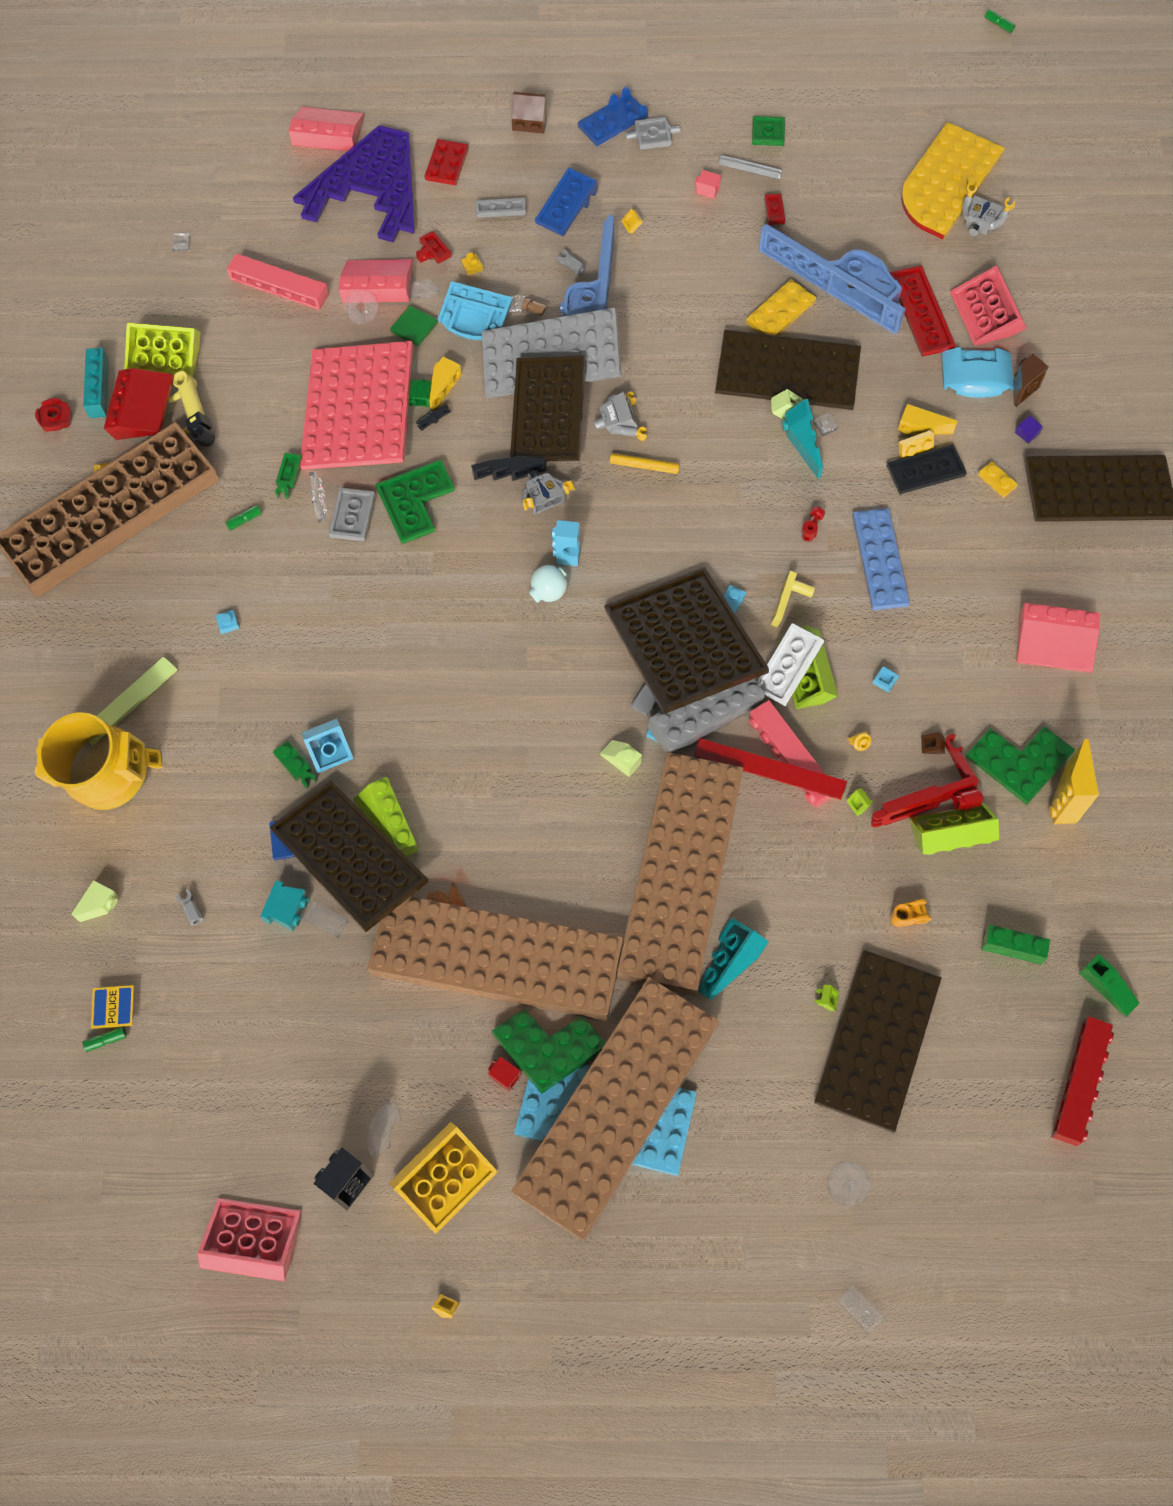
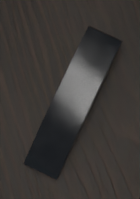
M514 457L473 464L471 468L474 480L492 475L494 481L511 476L512 481L528 477V474L533 470H536L538 473L546 471V463L544 458Z

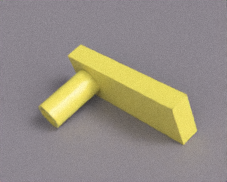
M790 571L785 578L772 618V626L778 627L782 621L791 591L810 598L813 595L815 587L796 581L797 573Z

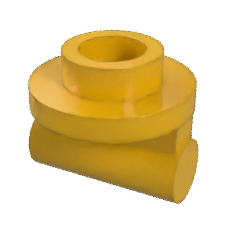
M865 731L849 737L848 741L856 750L863 751L870 746L871 737Z

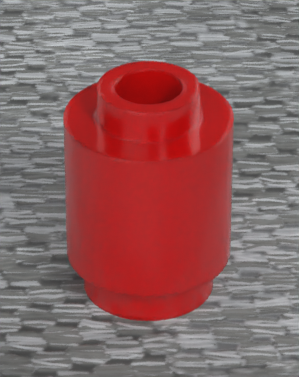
M976 787L957 792L952 797L955 809L962 811L979 807L984 800L982 792Z

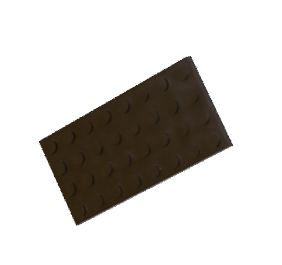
M724 330L715 393L771 400L772 397L788 389L802 399H808L810 405L853 410L861 346Z
M1166 455L1026 456L1024 459L1035 522L1173 520V487Z
M332 780L269 827L271 832L365 932L369 931L429 882L427 877Z
M863 950L814 1104L895 1133L942 977Z

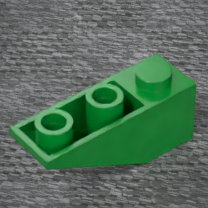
M1100 954L1079 973L1123 1016L1127 1017L1140 1004L1116 969Z

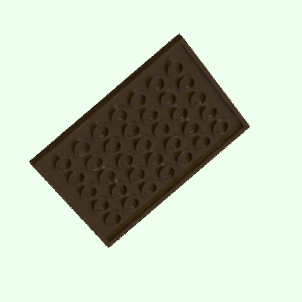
M705 567L604 605L608 617L663 714L769 673V667Z

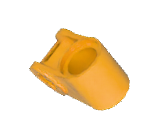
M920 899L897 905L890 915L891 923L896 927H903L930 921L932 918L928 915L925 905L927 904L926 900ZM897 912L904 914L905 919L899 918Z

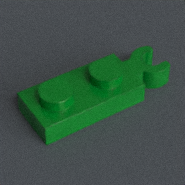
M284 453L276 479L278 487L275 493L277 497L280 496L281 492H285V498H289V488L294 489L302 455Z
M288 740L273 751L274 756L296 781L301 778L305 788H309L306 783L308 779H312L315 783L317 782L315 775L308 773L312 770L311 767Z

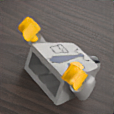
M969 183L966 190L968 194L964 198L961 209L963 219L966 220L965 226L969 228V234L972 236H977L978 233L986 235L990 230L993 231L1004 224L1009 215V210L1015 207V200L1012 205H1007L1010 201V197L1005 200L1006 207L1003 210V206L975 195L972 198V195L977 190V185L975 190L970 191Z
M624 392L611 395L600 406L602 417L594 420L597 430L606 427L611 434L634 437L637 435V438L641 441L647 438V434H642L646 433L647 429L645 427L636 429L638 425L632 406L636 403V397H634L633 392H628L627 396Z
M533 470L528 474L530 480L525 483L526 488L522 492L521 503L523 504L524 511L531 507L535 515L564 503V492L568 495L569 490L576 489L572 481L563 482L555 477H551L549 473L539 475L536 470Z

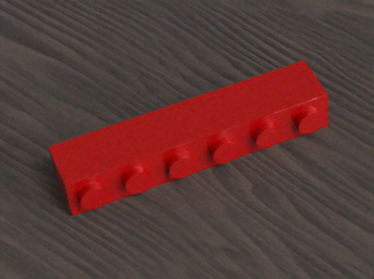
M1090 1016L1083 1021L1052 1138L1073 1146H1078L1086 1141L1088 1136V1130H1086L1087 1122H1090L1093 1117L1092 1103L1096 1102L1099 1091L1096 1090L1097 1084L1102 1081L1104 1071L1101 1070L1102 1065L1106 1063L1109 1052L1106 1050L1114 1037V1032H1111L1112 1024Z

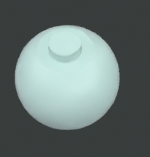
M553 565L542 566L533 573L530 582L531 590L528 592L537 603L540 600L546 602L556 601L566 591L567 580L564 577L567 574L561 567L557 569Z

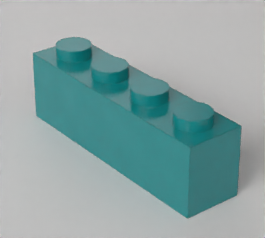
M103 347L86 349L83 407L89 418L107 417L109 359Z

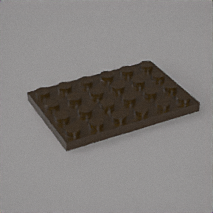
M584 355L517 358L510 458H544L545 462L580 461L586 357Z

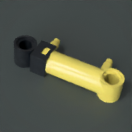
M179 371L174 375L173 384L179 391L174 393L168 400L170 403H173L181 398L188 418L185 420L187 427L183 429V432L186 435L190 434V438L201 446L210 447L215 440V435L210 431L212 429L210 419L204 414L196 389L197 381L186 372Z

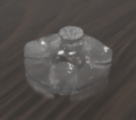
M357 289L346 297L344 310L349 319L354 323L367 324L376 318L379 304L373 293L365 289ZM360 302H363V305H366V308L363 309V312H360V309L357 308V305H359Z

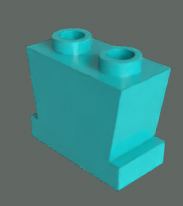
M276 880L260 917L265 923L272 924L274 921L294 931L295 927H298L301 922L303 908L305 909L309 903L306 890L286 887L283 882Z

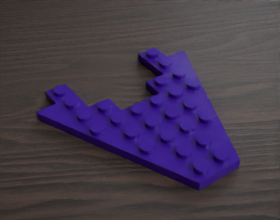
M378 125L293 197L294 203L305 205L301 213L302 219L317 223L329 198L345 202L350 190L377 196L378 198L374 204L375 210L387 213L377 234L378 239L394 243L399 230L414 234L409 133Z

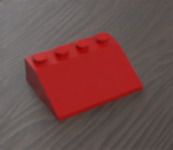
M136 368L119 370L104 429L115 440L152 436L159 433L174 375Z

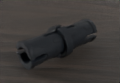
M443 403L437 409L430 410L426 416L417 420L418 428L423 431L431 424L438 423L439 419L449 414L451 411L447 410L449 409L447 404Z

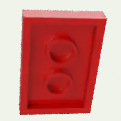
M437 139L424 175L425 180L456 186L469 150L468 144Z

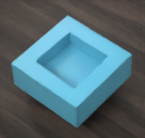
M233 610L215 615L221 634L239 629Z
M883 666L873 680V684L889 693L897 682L899 675Z

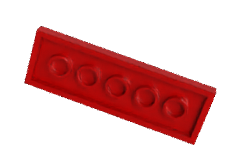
M922 265L890 272L893 279L897 280L902 287L899 303L905 308L904 315L921 356H929L954 349L956 346Z

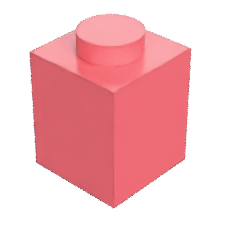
M702 170L701 175L697 176L695 180V186H697L696 193L715 199L720 189L721 175Z

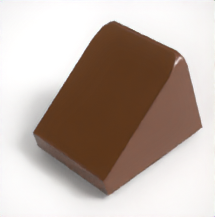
M940 732L921 735L923 754H945V738Z

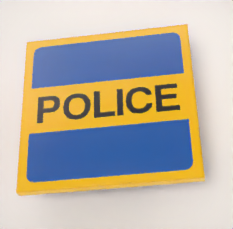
M134 985L93 988L91 1029L133 1026Z

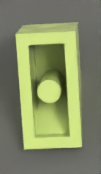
M786 389L771 398L772 413L784 420L785 413L804 399Z
M612 740L600 753L602 757L628 777L642 764V755L627 743Z
M93 880L71 915L76 920L82 922L108 914L116 906L119 896L113 890Z

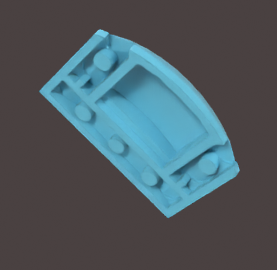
M451 281L438 320L440 323H443L447 330L455 335L470 340H482V331L503 327L513 298Z
M961 347L946 350L941 354L943 387L946 390L950 387L956 390L958 395L985 398L1002 395V392L1009 388L1010 391L1014 389L1010 352L995 348V351L961 350Z

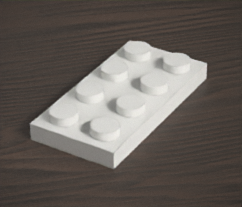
M792 623L767 664L769 673L760 676L757 681L766 696L786 706L824 640Z

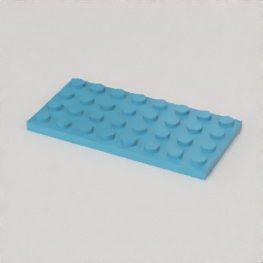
M584 1064L543 1094L538 1091L528 1078L514 1135L543 1142L591 1066ZM682 1088L678 1090L633 1165L678 1176L697 1092Z

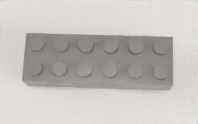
M752 679L669 713L663 714L661 711L649 719L647 727L666 755L667 752L677 753L700 738L762 703L766 694L755 679Z

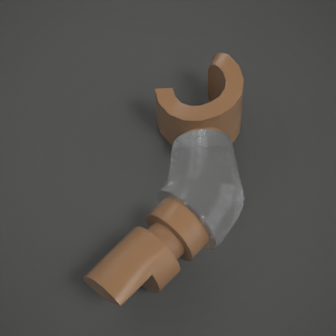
M522 294L511 296L513 300L509 312L529 311L534 315L543 316L546 311V305L536 301L532 302L528 296Z

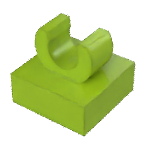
M862 788L857 789L846 800L856 816L863 814L873 804V800L868 798V793L864 792Z
M824 985L823 989H817L816 992L822 995V998L814 1000V1002L819 1006H823L828 1011H836L839 991L832 985Z

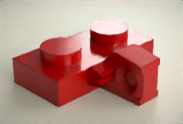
M434 231L419 238L423 247L416 251V256L420 263L428 259H434L439 264L452 257L451 251Z

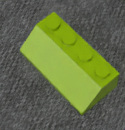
M807 625L802 627V629L822 638L819 629ZM822 644L792 694L796 709L825 704L838 697L824 644Z
M385 777L368 784L354 798L356 806L405 856L418 852L414 837L388 778Z
M985 803L965 811L951 809L909 817L916 845L922 854L932 855L939 851H952L955 848H968L976 844H990L993 841L1000 840L999 819Z

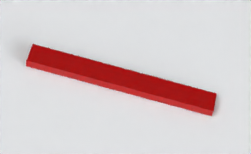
M702 738L699 739L694 753L695 758L743 767V772L841 801L847 786V781Z

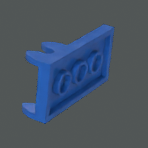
M624 87L619 99L613 93L607 106L580 120L578 127L596 146H599L633 126L634 121L647 118L648 108L644 104L641 105L631 95L630 90Z
M568 167L536 217L535 223L564 237L582 207L587 208L589 206L590 195H596L597 181Z

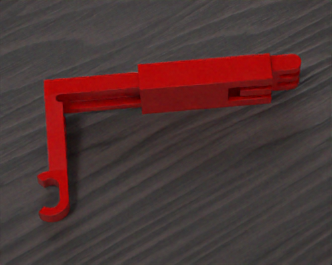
M956 734L946 737L945 747L960 774L961 780L941 787L934 785L882 803L881 810L874 812L872 815L871 826L873 828L886 826L938 808L940 803L951 800L957 792L974 787L977 788L979 780L961 754L963 747L954 748L950 743L955 740Z

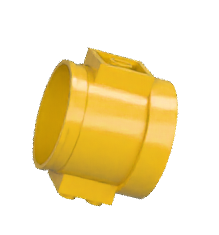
M83 712L68 714L55 721L47 729L44 736L39 738L38 746L36 747V777L54 787H62L73 799L89 808L97 810L117 808L132 799L144 782L147 771L144 753L145 743L130 732H125L118 727L108 725L95 715ZM108 734L110 742L109 754L101 770L87 781L72 784V766L79 751L90 740Z

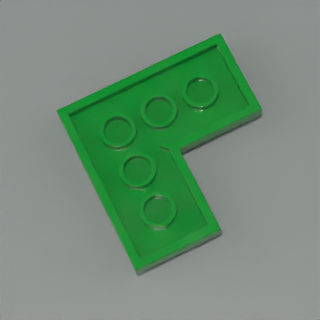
M442 460L375 484L401 544L435 532L423 503L455 491Z
M1044 726L1022 751H1019L990 728L967 753L966 758L1028 805L1074 753L1075 749Z
M525 1008L492 1030V1035L541 1094L597 1056L606 1044L605 1040L583 1015L551 1037L546 1034Z

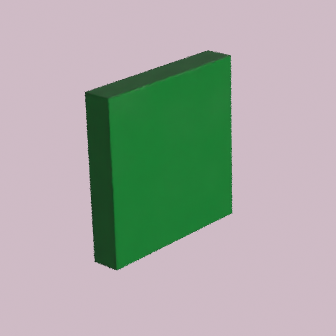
M753 116L752 145L784 146L785 117Z
M409 305L392 325L390 331L406 341H412L414 345L419 347L438 324V321Z

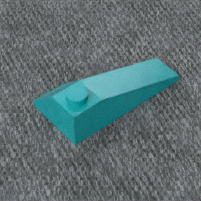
M804 399L785 413L784 420H782V429L786 431L788 439L815 476L821 478L823 465L819 447H815L817 435L816 430H812L811 421L813 420V415L808 399Z
M732 917L719 936V947L717 951H713L711 956L713 962L711 967L706 969L698 989L699 993L710 1000L755 962L769 943L768 940Z

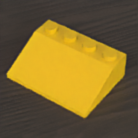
M1089 739L1083 740L1063 769L1051 806L1049 807V815L1053 818V824L1077 823L1099 795Z
M450 1122L389 1184L436 1234L498 1171L458 1127Z

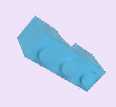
M557 520L556 527H553L552 547H554L553 557H556V564L578 566L580 556V541H578L580 534L579 522Z

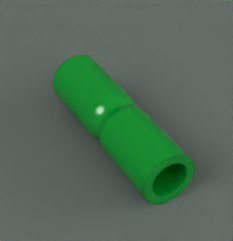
M989 9L985 14L987 20L998 25L1011 34L1015 29L1016 25L1006 18H1002L1001 15Z
M255 505L242 512V514H238L225 521V524L231 531L245 522L262 515L258 506Z
M122 1026L105 1032L103 1035L100 1034L82 1041V1044L87 1053L106 1044L125 1039L127 1034Z

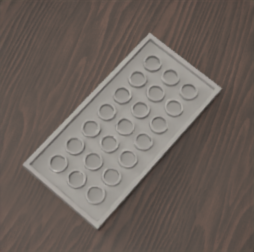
M616 308L482 331L485 396L487 399L514 394L517 358L584 355L586 357L585 382L621 377Z

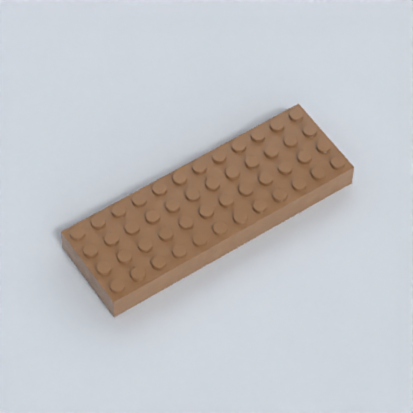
M175 422L0 532V550L34 596L38 598L212 486L219 479L212 465Z
M667 752L617 971L618 980L644 985L649 977L670 991L696 997L743 767Z
M409 897L379 922L367 969L372 976L576 1016L583 1015L587 1018L608 1022L623 946V937Z
M648 977L511 1190L512 1195L584 1243L716 1031L719 1020Z

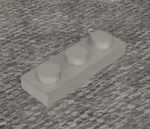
M525 198L476 200L477 218L526 215Z

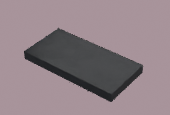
M954 444L890 461L886 465L899 495L961 478L967 474Z

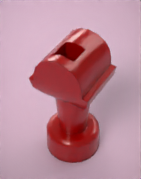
M813 507L811 509L810 521H806L802 526L801 532L804 541L810 542L814 537L816 538L818 521L822 520L825 515V511L822 508Z

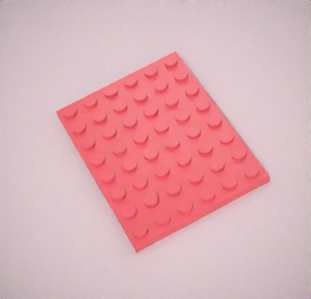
M412 341L312 349L301 450L302 460L300 467L302 470L404 462L413 357Z

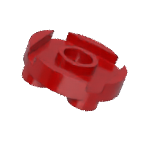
M47 399L41 403L42 406L39 409L37 407L35 418L44 431H58L70 426L72 411L66 402H62L61 399ZM56 412V416L50 417L53 415L52 413Z

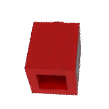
M502 1057L494 1060L488 1068L489 1078L509 1092L521 1077V1071Z

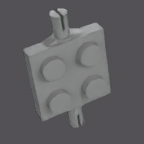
M666 117L634 121L635 132H626L625 135L626 140L636 138L640 150L666 147L672 144L671 134L680 133V125L670 127Z

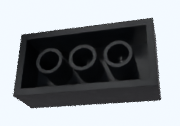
M341 1147L339 1151L335 1150L332 1153L325 1169L321 1168L314 1178L316 1181L313 1184L345 1210H348L374 1175L363 1163Z

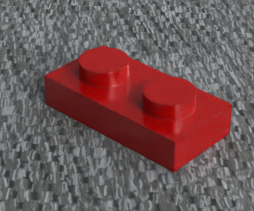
M781 193L765 195L764 202L768 225L785 224L786 219Z

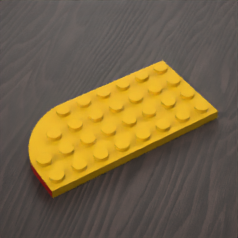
M947 122L904 182L901 200L907 217L921 230L944 240L962 214L961 209L964 198L968 194L966 191L968 184L970 183V191L975 190L976 185L978 190L1004 153L1005 148Z

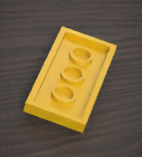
M790 279L746 318V324L760 334L779 336L816 302L817 297Z

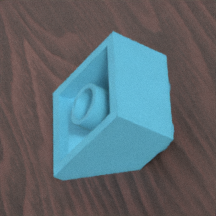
M337 719L301 733L318 773L354 759Z

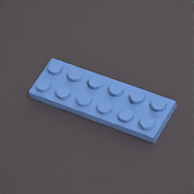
M889 508L853 512L852 517L872 610L908 607L909 598Z

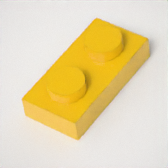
M929 430L899 441V457L905 458L933 449L934 433Z
M992 461L981 469L978 474L1003 498L1018 485Z

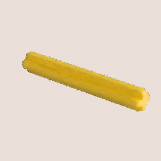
M612 453L610 456L611 464L678 474L679 472L678 463Z

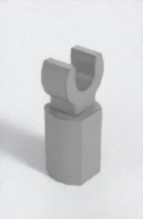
M563 250L564 257L557 256L558 263L565 264L567 268L580 276L584 272L585 265L573 256H569L568 251Z
M187 889L186 893L188 896L186 899H182L179 894L176 895V898L183 905L184 913L190 925L193 926L202 922L203 917L196 903L192 901V893Z

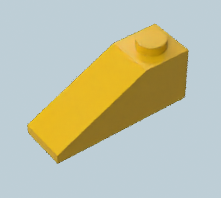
M445 357L436 362L433 368L429 399L432 411L439 407L462 376L461 366Z
M907 404L900 420L898 431L912 436L929 430L934 435L953 434L958 421Z

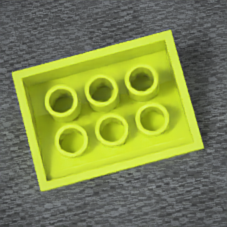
M127 323L124 369L136 368L173 375L179 371H184L193 377L200 349L201 332L193 328Z

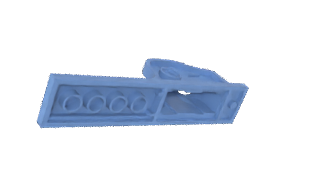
M607 215V220H604L598 279L593 282L574 283L566 290L564 302H561V317L607 309L614 244V216Z
M765 224L762 227L759 245L760 252L895 335L900 331L905 313V308L898 304L902 287L890 275L887 266L882 260L864 250H851L839 260L828 261L772 226ZM851 284L855 288H849L847 285Z

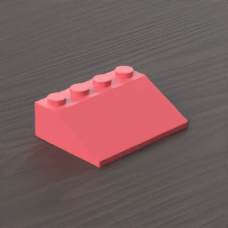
M301 107L292 118L289 127L291 143L294 146L349 151L357 144L364 113Z
M413 259L347 260L339 282V293L342 302H409Z
M997 266L950 291L974 346L1011 337L1027 328Z
M1024 603L1019 613L1016 662L1092 673L1100 629V613Z
M218 1198L198 1250L200 1268L285 1281L292 1259L301 1211Z

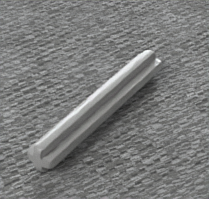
M721 155L719 158V165L775 179H780L782 170L725 155Z

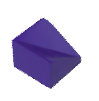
M1029 416L1018 425L1015 433L1025 442L1030 443L1041 433L1043 426L1033 417Z

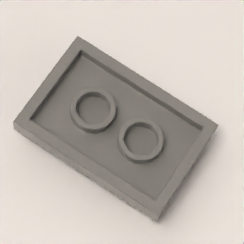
M339 488L329 536L331 538L365 542L375 500V492Z

